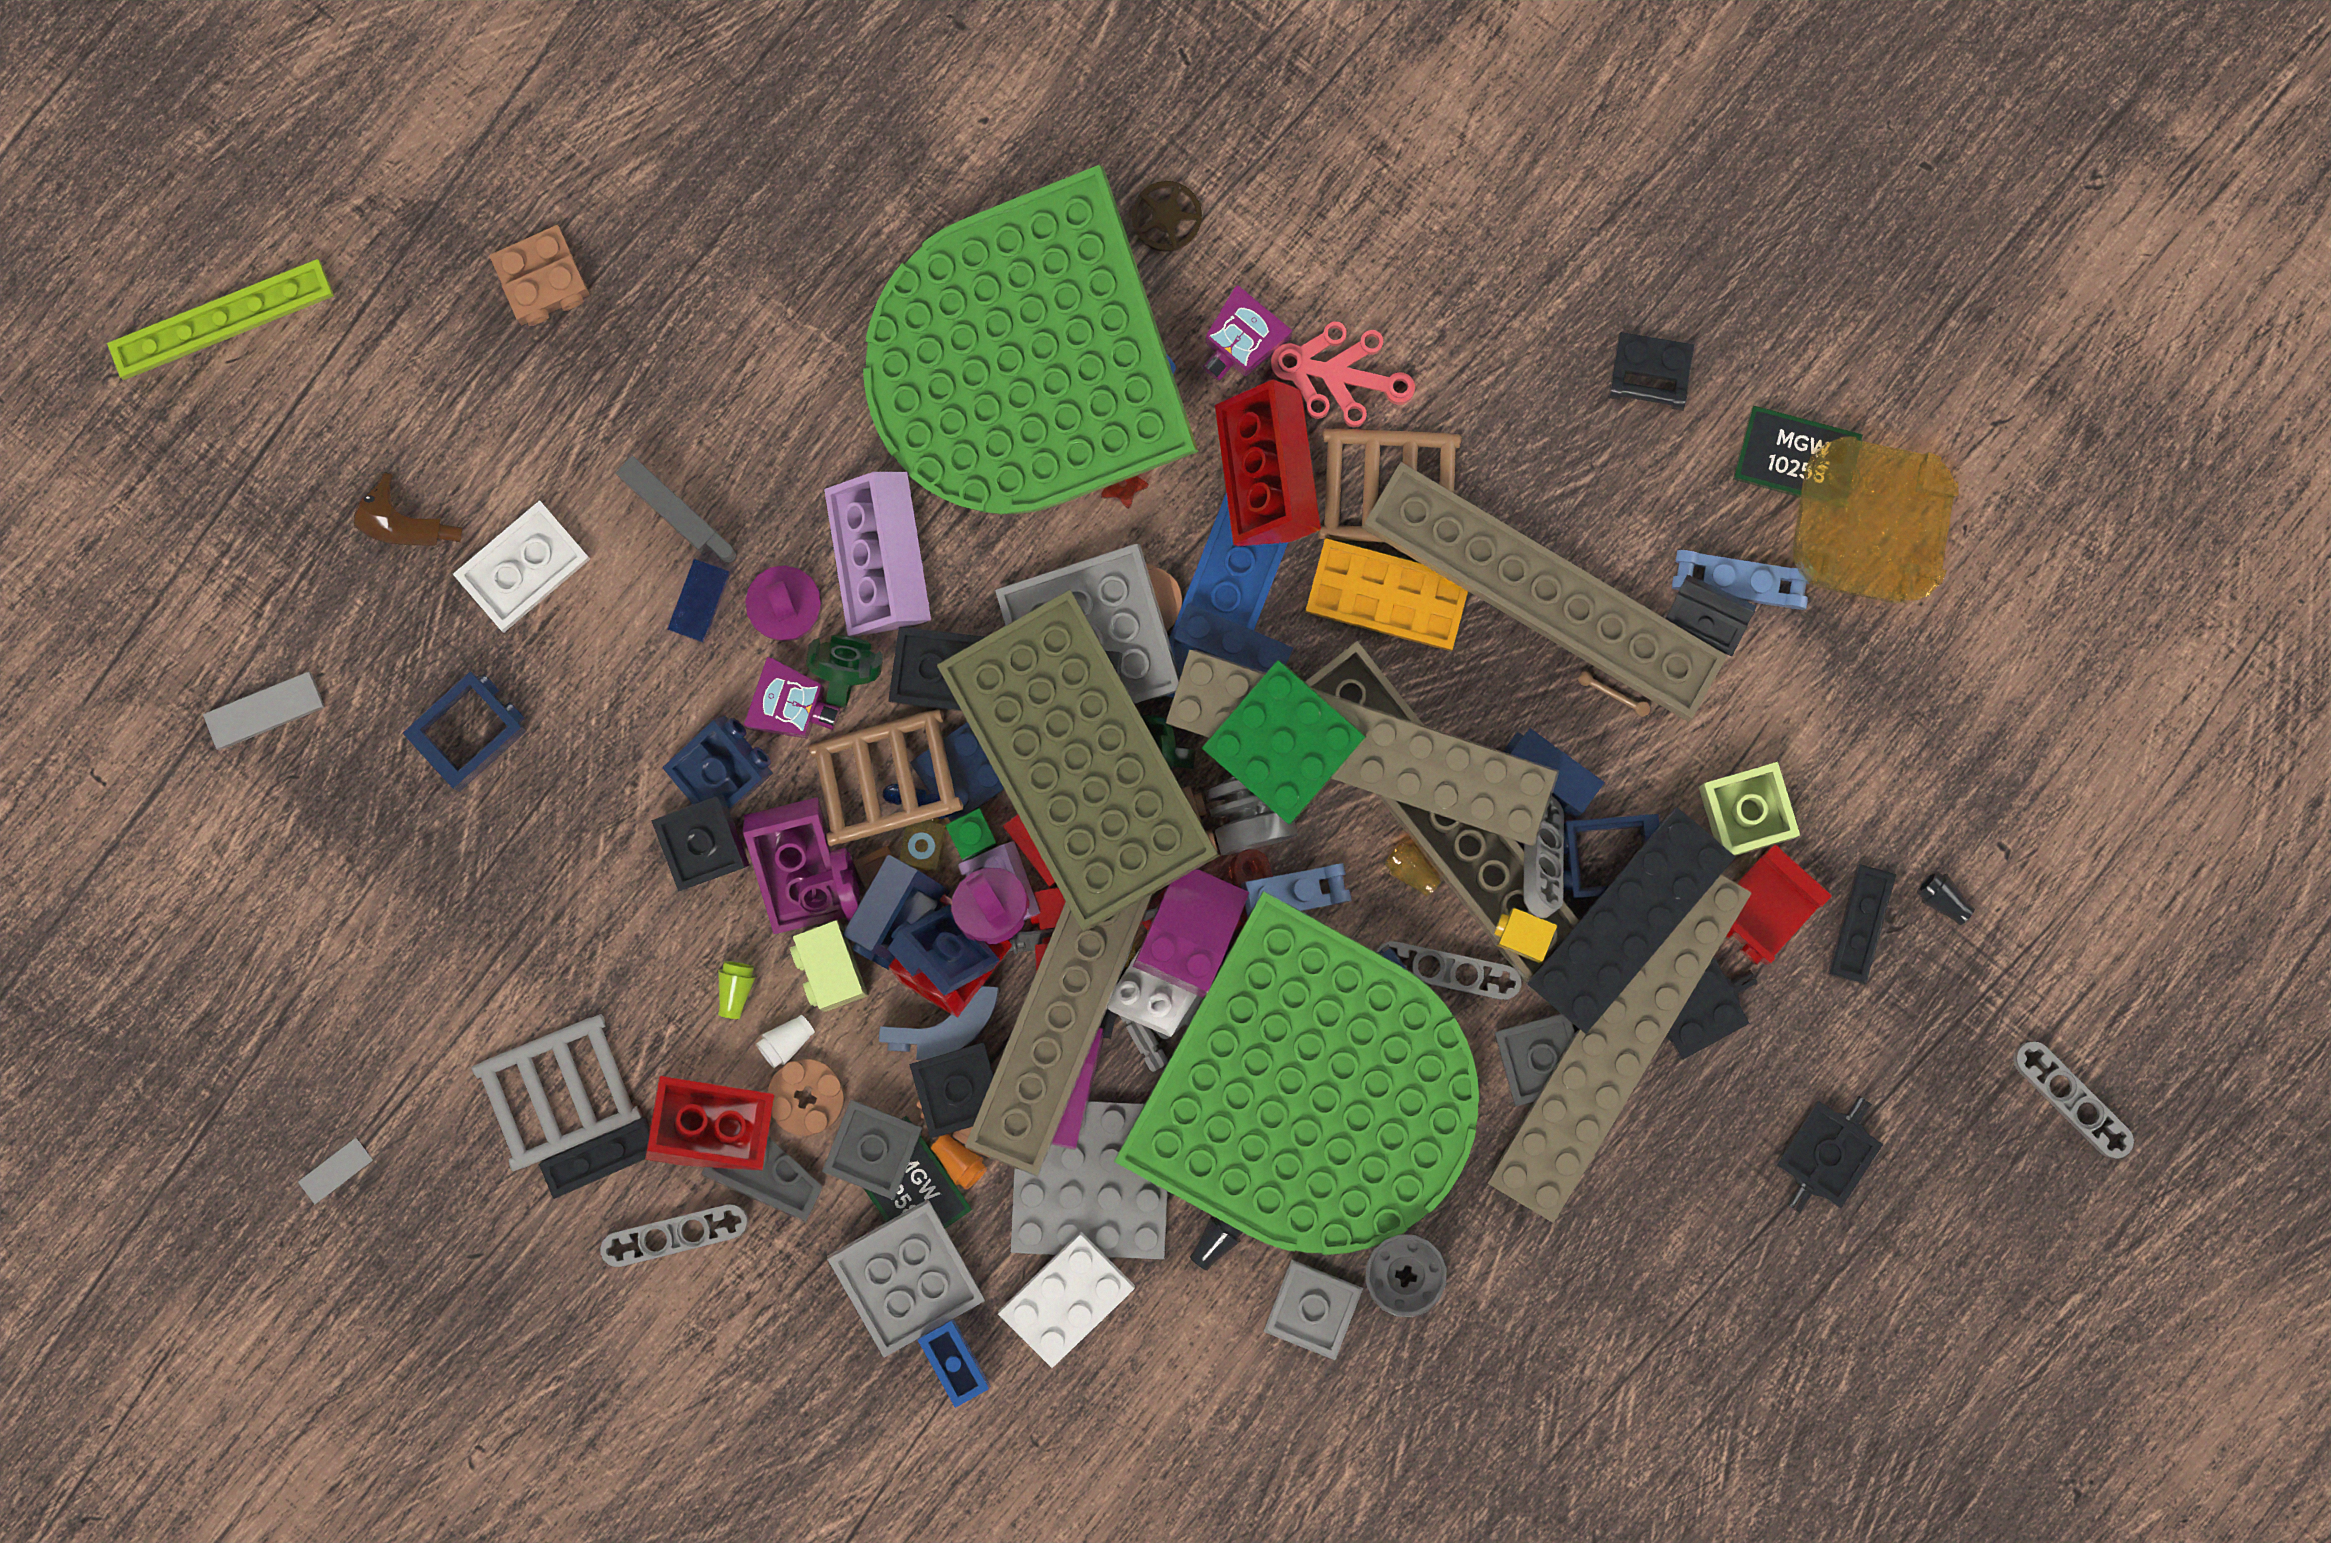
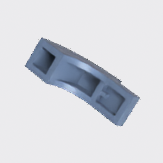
M981 986L958 1018L951 1014L946 1020L934 1027L913 1029L880 1026L879 1042L888 1043L887 1051L910 1052L911 1045H917L916 1060H925L966 1048L982 1034L992 1019L1000 989L998 987Z

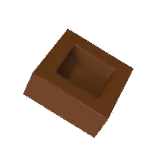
M888 845L853 861L866 891H868L887 855L889 854L893 857Z

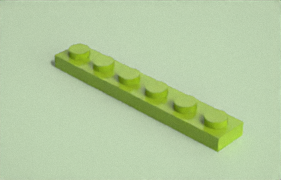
M316 259L108 342L107 345L120 378L126 380L334 297L322 263L319 259Z

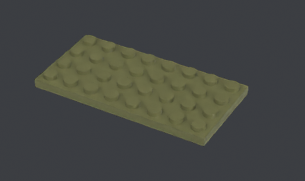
M1071 590L1066 591L937 665L1083 932L1219 856Z

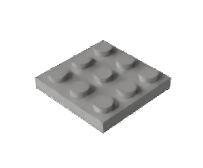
M928 1199L827 1256V1260L884 1358L985 1301L984 1296Z

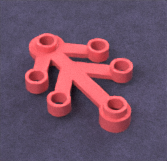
M1340 322L1329 323L1325 327L1324 333L1301 347L1288 343L1279 346L1274 351L1271 357L1273 373L1283 381H1293L1296 388L1301 390L1302 397L1307 404L1308 414L1315 419H1321L1327 415L1330 403L1324 395L1317 394L1307 375L1323 379L1344 412L1343 418L1345 423L1350 427L1361 426L1365 422L1367 413L1362 404L1354 401L1344 383L1384 392L1386 398L1396 405H1403L1409 402L1415 392V383L1406 373L1398 372L1390 377L1347 368L1368 354L1374 355L1380 352L1383 346V337L1375 330L1366 331L1362 335L1361 341L1327 362L1312 360L1311 358L1328 346H1339L1345 341L1346 328ZM1332 328H1337L1342 332V337L1338 340H1332L1328 336V331ZM1373 336L1378 339L1379 345L1373 349L1368 348L1365 345V339ZM1286 356H1293L1296 358L1297 364L1293 368H1287L1282 361ZM1397 381H1403L1407 385V390L1404 393H1397L1393 389V384ZM1316 400L1322 401L1325 404V410L1320 413L1314 412L1311 408L1312 402ZM1351 409H1358L1362 414V418L1358 421H1352L1348 417V412Z

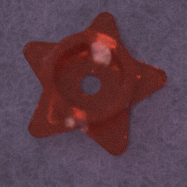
M1134 476L1125 480L1127 484L1124 487L1120 486L1119 482L1105 487L1101 493V498H1116L1129 509L1132 506L1134 495L1139 491L1147 489L1149 484L1138 476Z

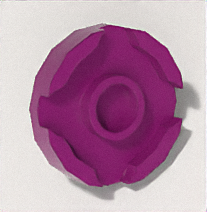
M786 565L770 567L758 574L750 584L745 599L747 616L754 628L767 638L779 642L798 640L808 634L813 629V625L818 620L822 609L820 591L813 579L802 570Z
M846 848L830 852L831 871L810 876L800 883L798 888L799 906L807 914L820 915L843 909L848 922H850L862 901H857L860 899V880L851 854L846 851ZM815 888L821 889L826 894L822 901L814 903L805 898L807 891Z
M984 868L971 873L960 882L953 894L951 910L955 923L967 938L973 941L976 939L978 941H987L988 944H997L1010 939L1022 929L1025 923L1023 919L1027 914V908L1029 909L1030 901L1024 885L1013 873L1001 868Z

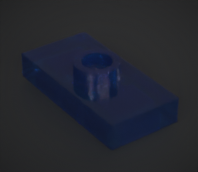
M694 559L667 628L668 631L705 643L729 580L730 571Z

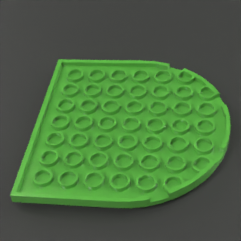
M1101 165L962 219L940 230L924 241L922 247L905 264L901 263L887 282L877 301L865 342H868L866 368L863 369L865 393L871 417L885 447L909 473V476L926 490L944 500L964 508L985 513L1024 514L1036 512L1066 503L1199 452L1104 167Z
M1263 890L1215 976L1208 993L1204 996L1116 1155L1114 1162L1268 1245L1293 1252L1323 1253V1255L1343 1254L1368 1249L1381 1244L1386 1239L1403 1234L1427 1213L1432 1212L1449 1193L1460 1176L1474 1142L1478 1118L1479 1089L1474 1059L1467 1039L1457 1020L1439 996L1421 979L1399 964Z

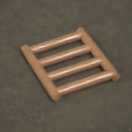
M1341 428L1323 429L1322 436L1324 442H1328L1325 518L1324 525H1320L1319 539L1384 542L1362 529L1363 524L1378 500L1380 445L1403 446L1402 463L1416 471L1418 447L1441 448L1439 485L1454 493L1456 448H1460L1462 441L1460 434ZM1343 444L1365 445L1362 526L1339 525Z
M942 709L915 714L822 740L808 746L812 758L816 757L831 831L826 833V840L829 846L847 843L963 810V803L959 796L955 797L940 723L944 722ZM925 728L940 801L918 806L904 733ZM889 738L904 811L882 817L867 744ZM852 748L867 821L845 827L831 754Z

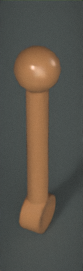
M1583 671L1579 674L1578 681L1581 685H1590L1633 708L1635 714L1639 717L1649 714L1650 706L1647 702L1642 701L1638 703L1593 679L1592 674L1588 671Z

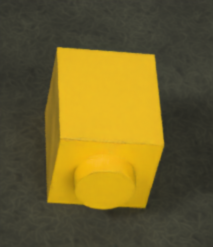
M1513 908L1509 915L1501 914L1494 931V935L1500 937L1496 946L1541 963L1544 960L1557 925Z

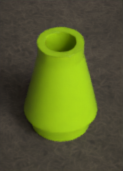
M724 961L723 969L718 970L719 1016L741 1019L743 1007L756 978L753 975L754 966L741 962Z

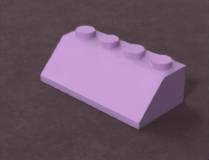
M871 472L824 489L848 636L855 637L897 630L899 627L908 628L930 621L929 602L907 472Z

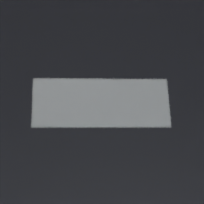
M355 1138L303 1177L298 1183L315 1205L368 1165L373 1159L358 1139Z

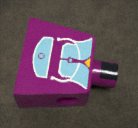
M1237 285L1205 337V343L1215 352L1202 367L1217 381H1220L1232 366L1242 375L1247 376L1272 356L1279 346L1286 344L1291 339L1292 330Z
M767 657L744 726L752 731L808 739L813 724L833 730L839 717L840 708L821 702L825 689L821 684L777 660Z

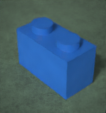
M954 1319L918 1339L920 1346L955 1408L991 1387Z

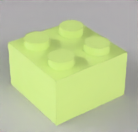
M1778 762L1713 780L1699 787L1713 837L1735 856L1800 836Z
M837 920L793 936L796 945L790 947L797 969L805 970L809 982L803 983V987L810 1005L818 1006L820 1010L825 1012L868 996L848 938L843 936L844 927Z

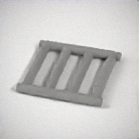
M602 1014L587 1018L472 1066L473 1074L477 1079L481 1078L512 1155L509 1158V1166L512 1171L533 1165L643 1118L637 1106L633 1108L602 1028L606 1027ZM586 1035L589 1036L619 1112L600 1121L596 1119L567 1043ZM549 1050L554 1052L583 1128L563 1136L531 1059ZM515 1064L518 1065L547 1139L546 1143L526 1150L496 1075V1072Z

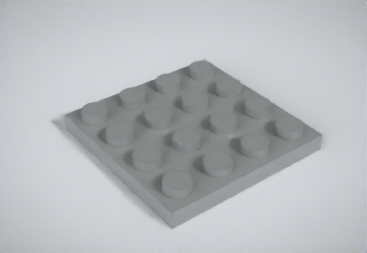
M1140 544L1130 545L995 590L1005 625L1012 623L1066 591L1071 590L1104 650L1123 654L1120 679L1135 705L1176 692L1180 676Z
M1088 1102L1076 1150L1051 1145L1038 1177L1019 1169H1014L1011 1253L1057 1255L1077 1234L1082 1232L1106 1257L1164 1259L1167 1191L1114 1162L1116 1155L1145 1104Z

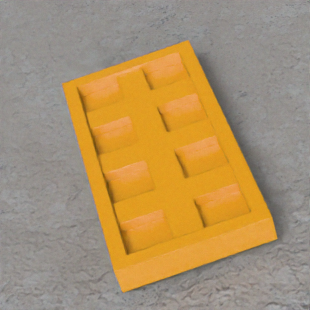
M1325 538L1305 613L1452 652L1468 591L1421 563Z

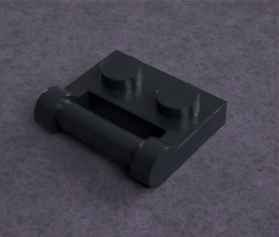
M1620 332L1611 377L1609 399L1620 400L1621 397L1672 405V409L1684 411L1695 344ZM1631 374L1676 382L1675 389L1673 391L1624 382V375Z

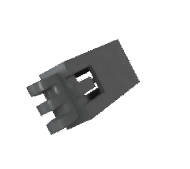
M633 455L616 472V475L703 556L712 550L725 563H732L736 560V552L731 545Z

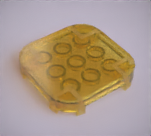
M1841 437L1819 447L1810 457L1805 469L1793 541V559L1799 573L1810 584L1822 589L1890 603H1912L1929 596L1938 585L1943 583L1947 570L1942 569L1953 499L1959 496L1958 482H1954L1950 470L1940 461L1942 457L1930 452L1921 454L1856 440V437Z

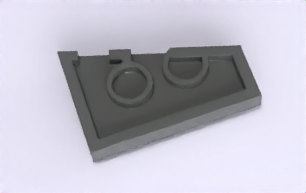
M769 1136L767 1138L762 1171L704 1167L701 1173L702 1176L805 1223H807L823 1189L808 1172L787 1155Z

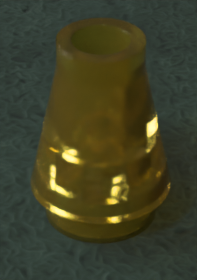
M1402 842L1388 856L1384 863L1390 869V875L1420 891L1426 897L1441 883V879L1435 875L1414 845L1410 847L1405 842Z

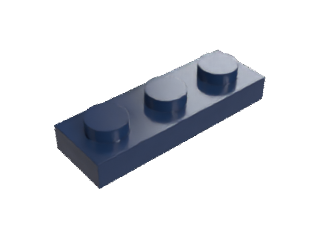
M1189 603L1173 637V640L1201 652L1267 673L1277 660L1286 665L1293 650V647Z

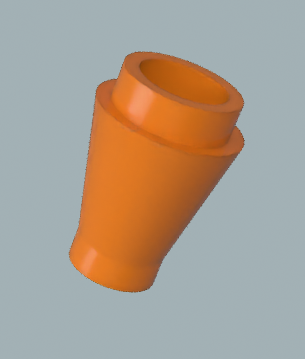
M949 1134L939 1137L931 1147V1150L938 1156L955 1185H961L965 1190L972 1187L987 1171V1167L982 1163L983 1158L966 1149L964 1145L953 1139Z

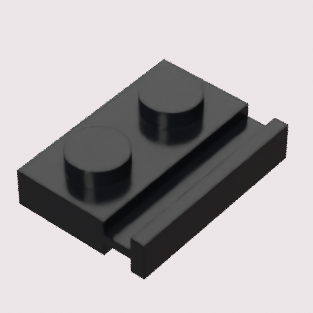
M1686 575L1665 619L1715 649L1733 656L1751 617L1755 613L1756 605L1690 575Z

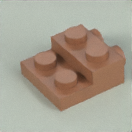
M558 225L489 255L514 315L521 326L528 323V326L540 324L549 318V313L560 308L564 311L573 309L584 302V297L590 295Z

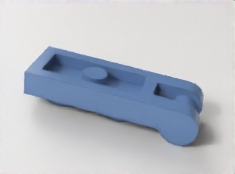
M1344 863L1242 883V889L1250 892L1245 903L1247 916L1249 917L1263 890L1300 911L1352 901L1350 890H1345L1343 876L1346 875ZM1328 879L1330 893L1322 895L1319 881Z

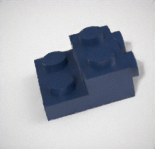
M726 715L714 719L662 767L693 805L723 794L729 811L742 799L751 795L773 774L768 767L771 764L769 756L759 747L752 748L744 738L747 734L744 726L735 718L728 719Z
M951 904L938 911H935L933 908L928 910L913 924H910L908 921L901 924L892 933L893 941L888 947V950L912 977L923 972L944 996L991 971L1000 961L984 941L976 939L973 941L967 938L958 928L953 917Z

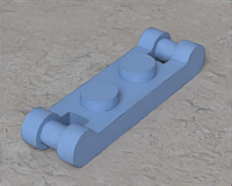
M1677 550L1675 562L1679 564L1677 576H1673L1672 589L1679 590L1686 575L1693 576L1694 567L1704 568L1701 581L1745 601L1791 609H1807L1808 597L1805 596L1806 584L1811 582L1812 571L1718 557L1688 550ZM1780 580L1791 582L1790 594L1779 593Z

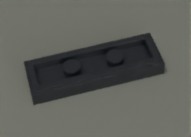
M1862 864L1857 865L1828 975L1863 985L1867 984L1897 874Z
M642 1118L539 1163L553 1199L645 1160L650 1132L647 1119Z

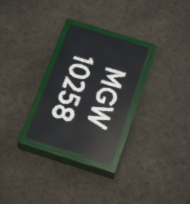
M1753 405L1733 480L1843 509L1863 434Z
M907 1115L902 1118V1120L912 1123ZM921 1135L895 1200L864 1189L886 1222L927 1199L930 1201L945 1229L973 1210Z

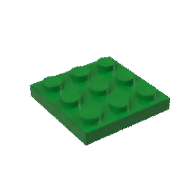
M1277 660L1202 749L1288 825H1291L1367 736L1284 663Z

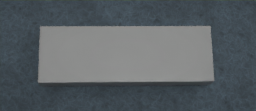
M306 672L207 712L203 716L214 745L220 751L325 708L312 673Z

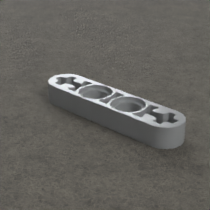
M1552 796L1536 844L1533 846L1524 845V902L1531 913L1542 919L1549 917L1563 904L1564 813L1559 802Z
M1392 941L1382 944L1376 950L1378 952L1389 944L1391 948L1397 949V956L1409 958V950L1415 951L1417 954L1412 961V973L1425 984L1499 1000H1507L1514 997L1521 988L1519 973L1507 965ZM1433 956L1439 961L1440 970L1435 977L1426 978L1420 974L1418 963L1422 957ZM1461 964H1470L1476 969L1477 979L1472 985L1464 986L1457 981L1455 972ZM1483 967L1491 968L1488 976L1496 978L1501 977L1503 972L1509 973V980L1514 981V987L1507 988L1505 994L1499 993L1498 985L1486 983L1487 991L1480 990L1479 987L1484 979Z
M2027 1042L2016 1049L2013 1061L2018 1072L2102 1155L2108 1158H2122L2130 1153L2134 1144L2131 1131L2045 1045L2039 1042ZM2026 1050L2028 1052L2038 1051L2040 1055L2037 1060L2044 1068H2049L2051 1063L2055 1066V1069L2044 1075L2041 1082L2037 1079V1076L2043 1074V1072L2036 1066L2026 1067L2024 1064L2027 1061V1057L2024 1054ZM2057 1075L2067 1078L2070 1085L2067 1095L2061 1098L2053 1095L2049 1087L2050 1081ZM2086 1102L2094 1105L2097 1110V1118L2090 1125L2081 1123L2077 1117L2079 1106ZM2106 1118L2110 1123L2105 1125L2104 1128L2111 1134L2121 1133L2122 1135L2119 1140L2122 1145L2121 1149L2111 1148L2109 1150L2107 1145L2110 1140L2103 1132H2098L2096 1137L2092 1134V1131L2103 1125Z
M730 1204L615 1232L608 1235L602 1241L600 1247L601 1256L608 1265L623 1267L735 1239L742 1236L747 1230L749 1217L741 1206ZM731 1210L733 1216H740L741 1223L735 1225V1232L730 1233L728 1227L715 1229L718 1237L711 1238V1225L706 1215L713 1214V1222L725 1219L726 1211ZM689 1220H697L704 1227L703 1237L697 1242H690L683 1235V1227ZM653 1229L662 1230L667 1237L666 1246L657 1252L650 1250L646 1245L645 1238L649 1231ZM638 1233V1246L643 1256L637 1257V1249L623 1253L624 1260L621 1261L618 1260L617 1255L610 1256L609 1248L614 1246L615 1239L619 1238L621 1244L635 1242L632 1234Z

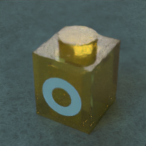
M940 817L906 826L900 861L916 869L939 872L947 832L946 826L939 824Z

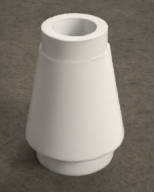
M800 1015L796 1019L794 1018L762 1034L763 1039L756 1043V1046L768 1063L775 1068L781 1063L785 1065L815 1031L806 1018Z

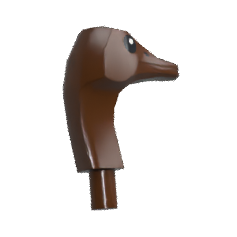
M384 472L377 485L360 500L354 513V527L368 537L384 543L437 546V539L454 542L461 541L462 527L440 524L441 518L413 519L396 512L390 497L391 473Z

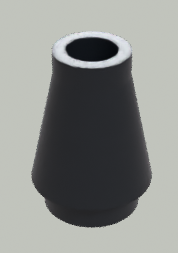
M1937 870L1927 876L1917 890V894L1922 897L1921 902L1949 917L1959 925L1964 924L1975 911V908L1969 904L1948 874L1942 875Z
M1211 1217L1195 1250L1190 1255L1191 1260L1202 1269L1208 1271L1216 1261L1241 1242L1239 1237L1243 1232L1216 1217Z

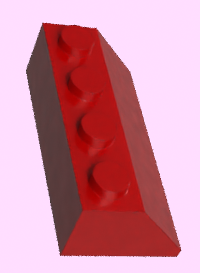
M1272 379L1215 404L1233 545L1248 546L1293 542L1321 530L1301 390Z

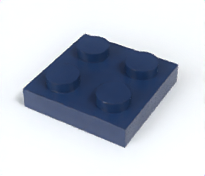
M968 722L943 739L955 797L959 796L963 803V810L946 815L950 822L977 810L1005 790ZM928 749L909 763L937 802L940 801L930 749Z

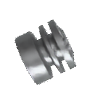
M1235 777L1224 780L1220 785L1205 791L1207 802L1225 800V804L1210 809L1211 817L1229 816L1230 823L1215 830L1221 855L1240 853L1298 836L1295 821L1288 825Z
M1397 1235L1384 1240L1373 1250L1366 1265V1284L1371 1298L1383 1311L1396 1317H1415L1428 1312L1439 1302L1446 1287L1447 1268L1441 1253L1431 1242L1416 1235ZM1405 1266L1412 1267V1274L1417 1276V1281L1409 1282L1408 1287L1403 1288L1400 1286V1279L1395 1278L1396 1271L1403 1272Z

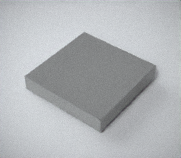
M1291 1259L1263 1332L1336 1360L1363 1288Z

